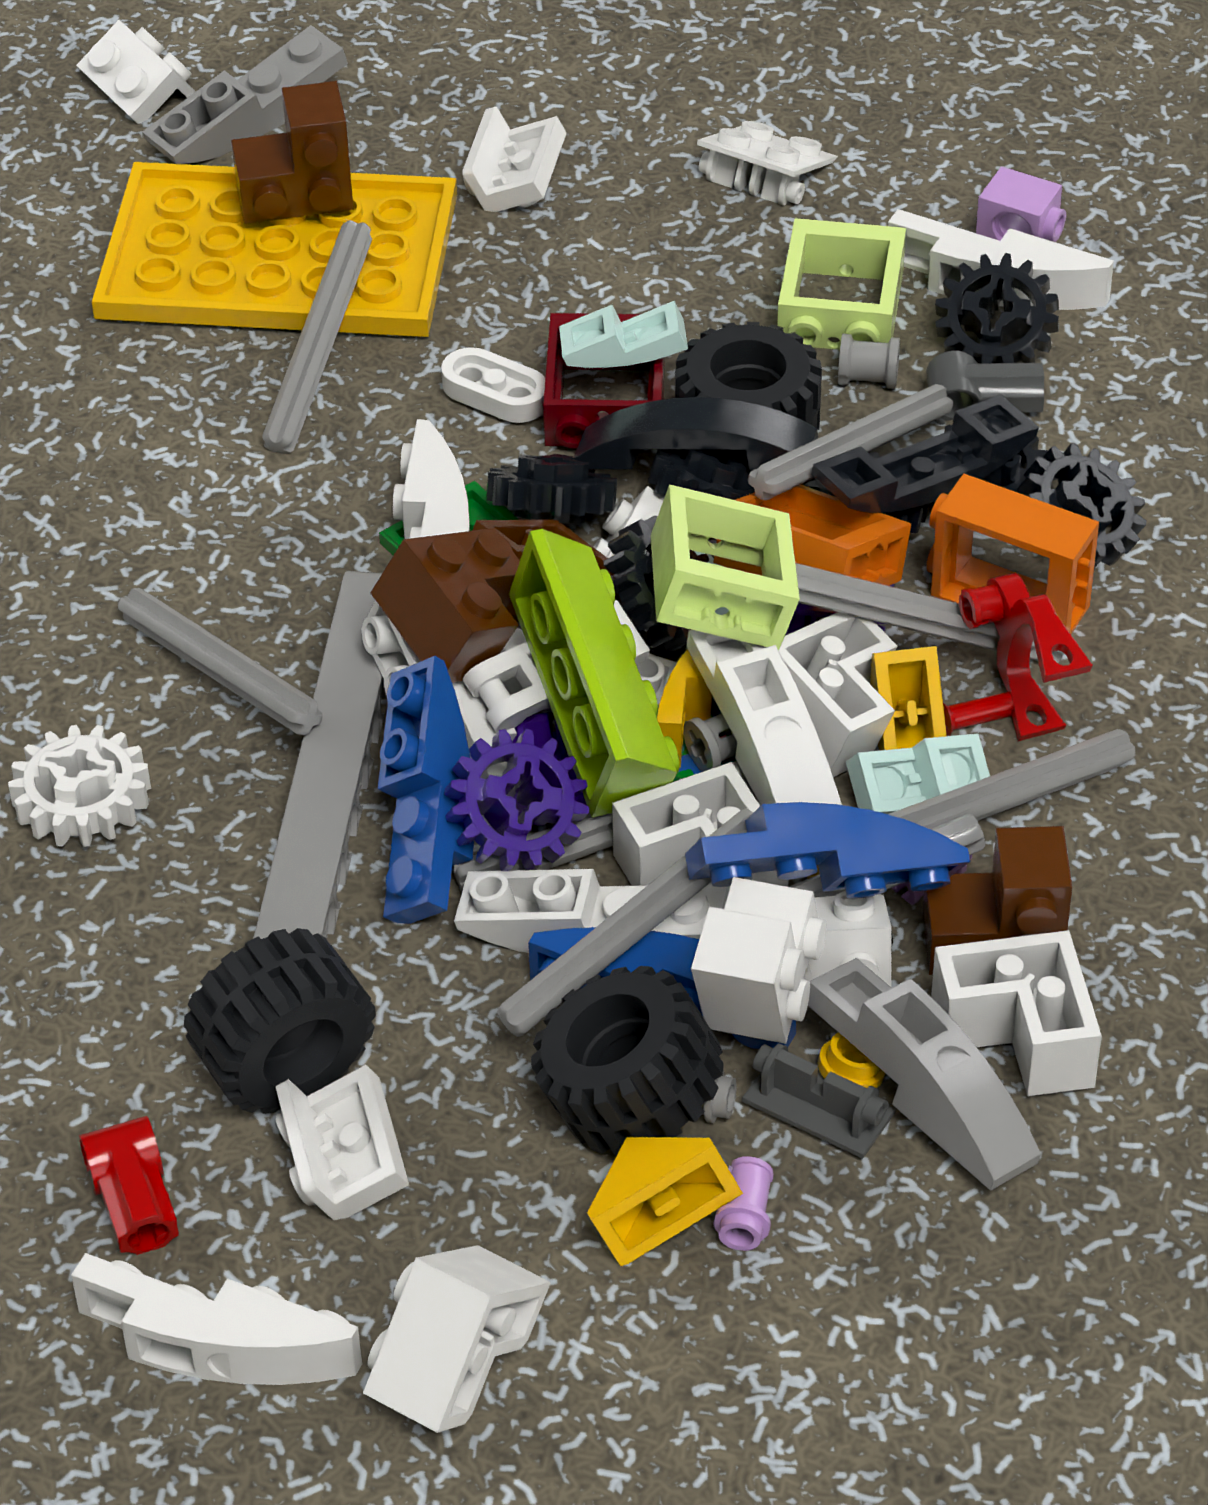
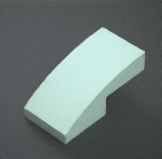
M675 301L623 322L620 321L613 305H609L559 326L562 357L567 366L583 368L628 366L668 357L688 349L684 319Z
M979 734L924 738L912 748L858 752L846 761L858 808L874 810L884 814L893 813L990 776Z

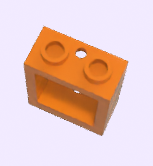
M964 473L949 494L942 493L939 495L932 508L929 520L930 528L935 529V542L929 553L926 565L927 572L932 573L931 595L959 603V595L962 594V589L986 586L990 578L1016 573L972 557L973 531L1050 558L1047 584L1019 573L1017 574L1023 580L1030 597L1041 594L1048 596L1057 616L1070 634H1072L1090 607L1099 521Z
M798 485L767 501L758 499L755 493L736 499V501L789 513L795 563L887 586L895 584L902 579L911 523L883 513L860 512L849 509L837 497L803 485ZM714 556L713 563L762 576L760 566Z

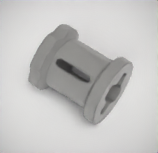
M842 334L838 385L847 386L850 380L881 382L885 383L887 389H896L900 338L891 337L888 343L857 341L853 340L851 334Z
M722 713L704 721L697 717L685 722L683 726L685 744L694 763L702 772L721 766L722 761L736 756L737 740ZM728 733H731V735H729V736H727V737L719 738V737H721V736H723V735H726V734H728Z

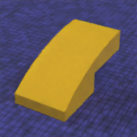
M688 649L681 656L669 676L663 690L657 714V721L663 736L671 737L675 743L679 756V768H681L684 739L683 726L685 721L697 717L703 721L711 718L713 699Z

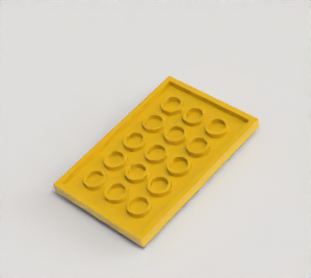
M134 162L92 298L94 319L302 330L341 226L346 221L352 220L356 223L364 222L370 227L372 241L338 332L429 337L457 200V179L351 173L354 210L244 224L234 167Z

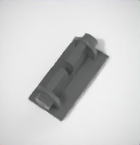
M780 1043L774 1048L764 1044L758 1050L753 1062V1069L761 1073L742 1097V1102L862 1159L897 1111L895 1106L879 1097V1090L873 1086L865 1088L831 1071L824 1078L818 1070V1065L788 1052V1047Z

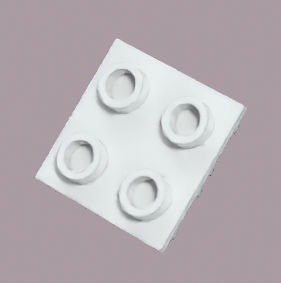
M744 121L742 126L732 129L722 128L719 133L698 139L697 145L710 149V152H704L699 162V172L706 174L708 181L730 188L735 186V189L738 191H742L749 183L750 195L756 196L762 189L761 198L783 206L788 202L799 204L802 200L805 184L798 182L800 174L831 164L838 156L821 151L822 144L818 141L797 136L787 140L773 135L774 129L771 126L754 121Z

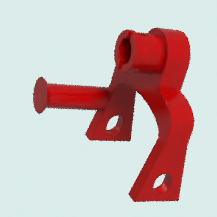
M1017 573L990 578L986 586L962 589V594L959 595V607L965 625L969 629H975L981 625L994 623L999 633L1000 639L996 655L997 667L1007 692L949 706L943 703L946 735L951 736L953 730L1011 716L1018 742L1065 729V722L1031 676L1030 653L1033 640L1043 683L1090 672L1093 664L1057 616L1048 596L1041 594L1030 597L1023 580ZM1052 652H1063L1070 664H1058ZM1037 712L1044 724L1034 725L1030 722L1026 713Z

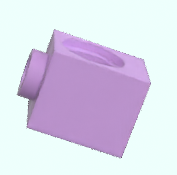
M1000 167L978 198L976 234L1001 241L1010 228L1056 242L1063 231L1066 220V211L1060 209L1062 185Z

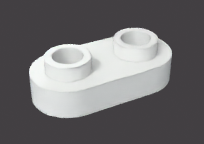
M480 348L459 349L450 353L443 360L441 366L442 384L444 392L450 398L514 423L529 422L544 414L545 377L537 370Z

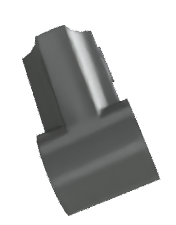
M948 351L935 356L928 364L926 370L928 387L935 384L944 386L947 397L953 400L951 412L935 420L940 425H945V421L953 420L955 411L1000 394L1021 412H1043L1044 370L1042 363L977 364L974 358L965 352Z

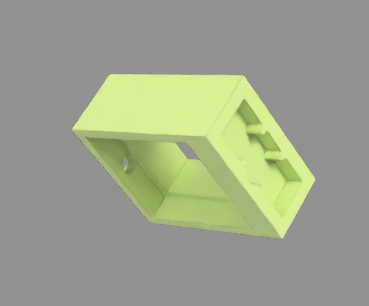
M795 218L779 296L777 326L783 327L784 333L795 332L803 338V344L811 345L813 348L840 350L842 334H851L853 340L888 343L894 333L903 277L906 228ZM810 273L883 280L880 304L798 297L802 274ZM830 337H836V338H838L840 341H839V342H832V341H830L828 338H830Z
M669 484L651 533L656 621L764 647L776 645L779 650L800 600L789 513ZM709 538H715L721 541L719 543H711L708 540ZM690 550L760 566L762 576L690 559ZM725 607L729 611L726 614L719 615L715 613V610Z

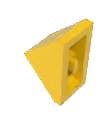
M937 646L872 653L870 684L895 710L878 742L879 751L912 748L924 738L947 736Z
M626 1137L587 1214L619 1265L623 1266L631 1263L723 1205L739 1197L743 1192L710 1138Z

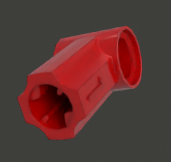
M144 1116L79 1135L84 1163L87 1171H91L95 1196L102 1195L120 1252H130L139 1255L163 1248L173 1238L179 1236L177 1218L161 1177L164 1176L163 1165L149 1118Z

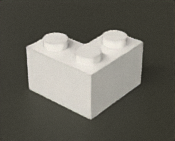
M839 612L786 635L778 650L805 703L833 777L848 771L846 761L858 752L874 751L895 710L870 684L872 653L895 651L898 647L874 621Z
M732 762L613 802V855L632 886H648L684 857L685 853L700 838L710 836L740 810L749 809L755 812L760 805ZM776 870L752 873L753 881L788 887V880L778 879Z
M733 877L725 908L709 906L691 970L703 1018L710 1029L784 1044L787 1043L792 1020L803 1021L806 1014L810 995V981L804 980L808 960H819L825 942L826 920L818 918L813 891Z
M1069 930L935 947L931 997L959 1025L976 1047L1013 1044L1027 1096L1095 1088L1102 1035Z
M479 1245L416 1257L415 1261L405 1268L396 1284L394 1300L398 1304L388 1329L379 1335L371 1348L368 1357V1368L372 1371L363 1394L437 1433L464 1425L474 1411L495 1356L521 1350L528 1341L551 1282Z

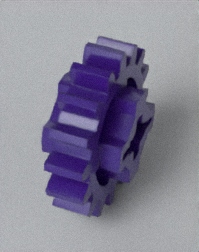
M502 729L492 738V747L480 738L469 748L471 758L461 756L453 766L452 771L460 779L452 780L446 786L444 795L458 800L459 804L452 807L445 817L447 822H463L466 829L456 841L459 846L475 841L480 846L476 856L478 863L482 864L494 854L500 856L499 865L501 871H510L518 859H521L526 870H536L542 864V855L553 864L565 853L562 843L572 845L580 837L582 832L572 822L581 821L589 813V806L575 801V797L588 787L587 781L570 779L568 772L573 768L577 760L574 756L558 761L553 756L558 742L555 739L551 738L542 748L534 746L533 730L526 729L519 736L517 742L512 743L507 730ZM507 762V768L503 771L501 777L489 775L486 779L480 778L483 771L498 763ZM514 786L515 792H517L518 803L527 806L519 816V810L516 809V799L506 796ZM482 815H483V816L485 817V819L488 821V823L490 824V826H489V825L487 824V822L484 820V818L482 817ZM546 823L553 824L545 835L533 840H526L532 825L543 827Z

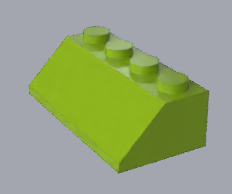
M544 529L530 531L509 596L569 757L574 756L577 760L573 766L577 779L587 781L588 787L582 793L587 806H589L590 815L594 818L613 813V802L672 783L679 772L677 748L671 737H664L656 718L658 712L656 694L650 681L641 679L635 663L636 644L634 636L627 624H620L614 608L615 590L609 572L606 569H599L591 547Z

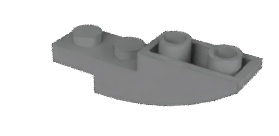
M310 25L238 80L224 70L142 131L145 140L175 164L195 163L218 158L232 151L231 140L262 136L285 124L282 88L326 81L348 64L344 50Z
M855 958L810 981L808 1006L899 1084L892 1105L989 1190L995 1189L1038 1164L1041 1156L1038 1146L1023 1116L997 1074L959 1025L911 978L894 987H890L859 959Z

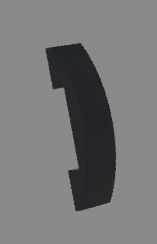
M1000 394L955 411L952 429L948 432L876 459L860 446L813 464L811 474L849 509L869 513L903 511L935 502L942 493L949 494L963 473L978 479L984 478L1009 461L1037 437L1039 427Z
M671 398L637 404L618 410L595 421L585 428L573 459L589 462V469H633L640 449L746 450L749 470H755L764 463L818 439V431L816 427L799 418L758 404L722 398Z

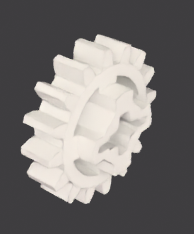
M71 725L68 737L59 739L51 731L45 733L47 744L45 747L40 748L28 744L24 747L26 762L18 761L12 763L11 768L14 780L9 781L8 786L12 806L15 807L19 824L26 825L31 823L33 837L37 839L46 836L49 832H54L56 846L63 847L70 836H79L83 847L90 846L92 834L99 832L107 839L112 840L116 838L115 824L119 822L133 827L137 823L134 809H147L149 805L147 790L151 789L148 764L143 761L142 749L139 745L128 748L126 734L122 732L114 735L109 740L106 739L104 728L100 725H97L90 735H81L78 726Z

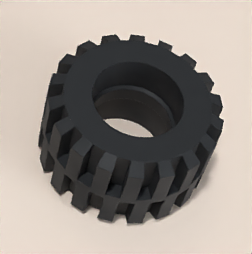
M733 322L722 324V329L719 330L710 328L701 332L700 339H691L687 343L688 349L684 350V353H679L675 370V398H722L758 404L799 418L819 430L822 380L821 361L816 359L817 352L811 345L803 344V338L795 332L784 333L783 327L773 324L766 327L760 326V322H747V325H736ZM730 450L741 458L748 460L746 450Z
M297 928L291 933H288L286 929L272 931L268 937L260 939L258 936L245 942V946L235 953L233 951L228 953L221 959L222 963L215 970H209L200 981L202 987L192 993L187 1004L191 1010L184 1016V1028L188 1032L185 1036L189 1044L228 1100L233 1105L238 1104L243 1111L253 1113L260 1109L263 1114L275 1113L281 1109L276 1091L278 1084L289 1079L306 1096H309L348 1073L349 1066L359 1060L366 1050L363 1044L372 1038L375 1026L371 1021L376 1017L375 1006L370 1001L371 997L327 939L319 933L312 935L308 929Z
M638 966L633 972H630L627 967L612 969L609 976L601 978L598 974L586 980V986L578 991L572 989L561 998L564 1003L558 1009H551L543 1020L547 1026L546 1029L536 1033L533 1046L537 1052L531 1056V1068L536 1073L535 1079L574 1137L581 1144L587 1143L593 1151L603 1154L611 1149L614 1155H617L626 1137H677L683 1133L680 1128L688 1121L695 1123L705 1112L701 1107L703 1103L713 1100L719 1089L714 1081L723 1076L724 1063L719 1057L723 1052L719 1041L682 983H677L674 976L664 970L656 974L654 969L649 966Z

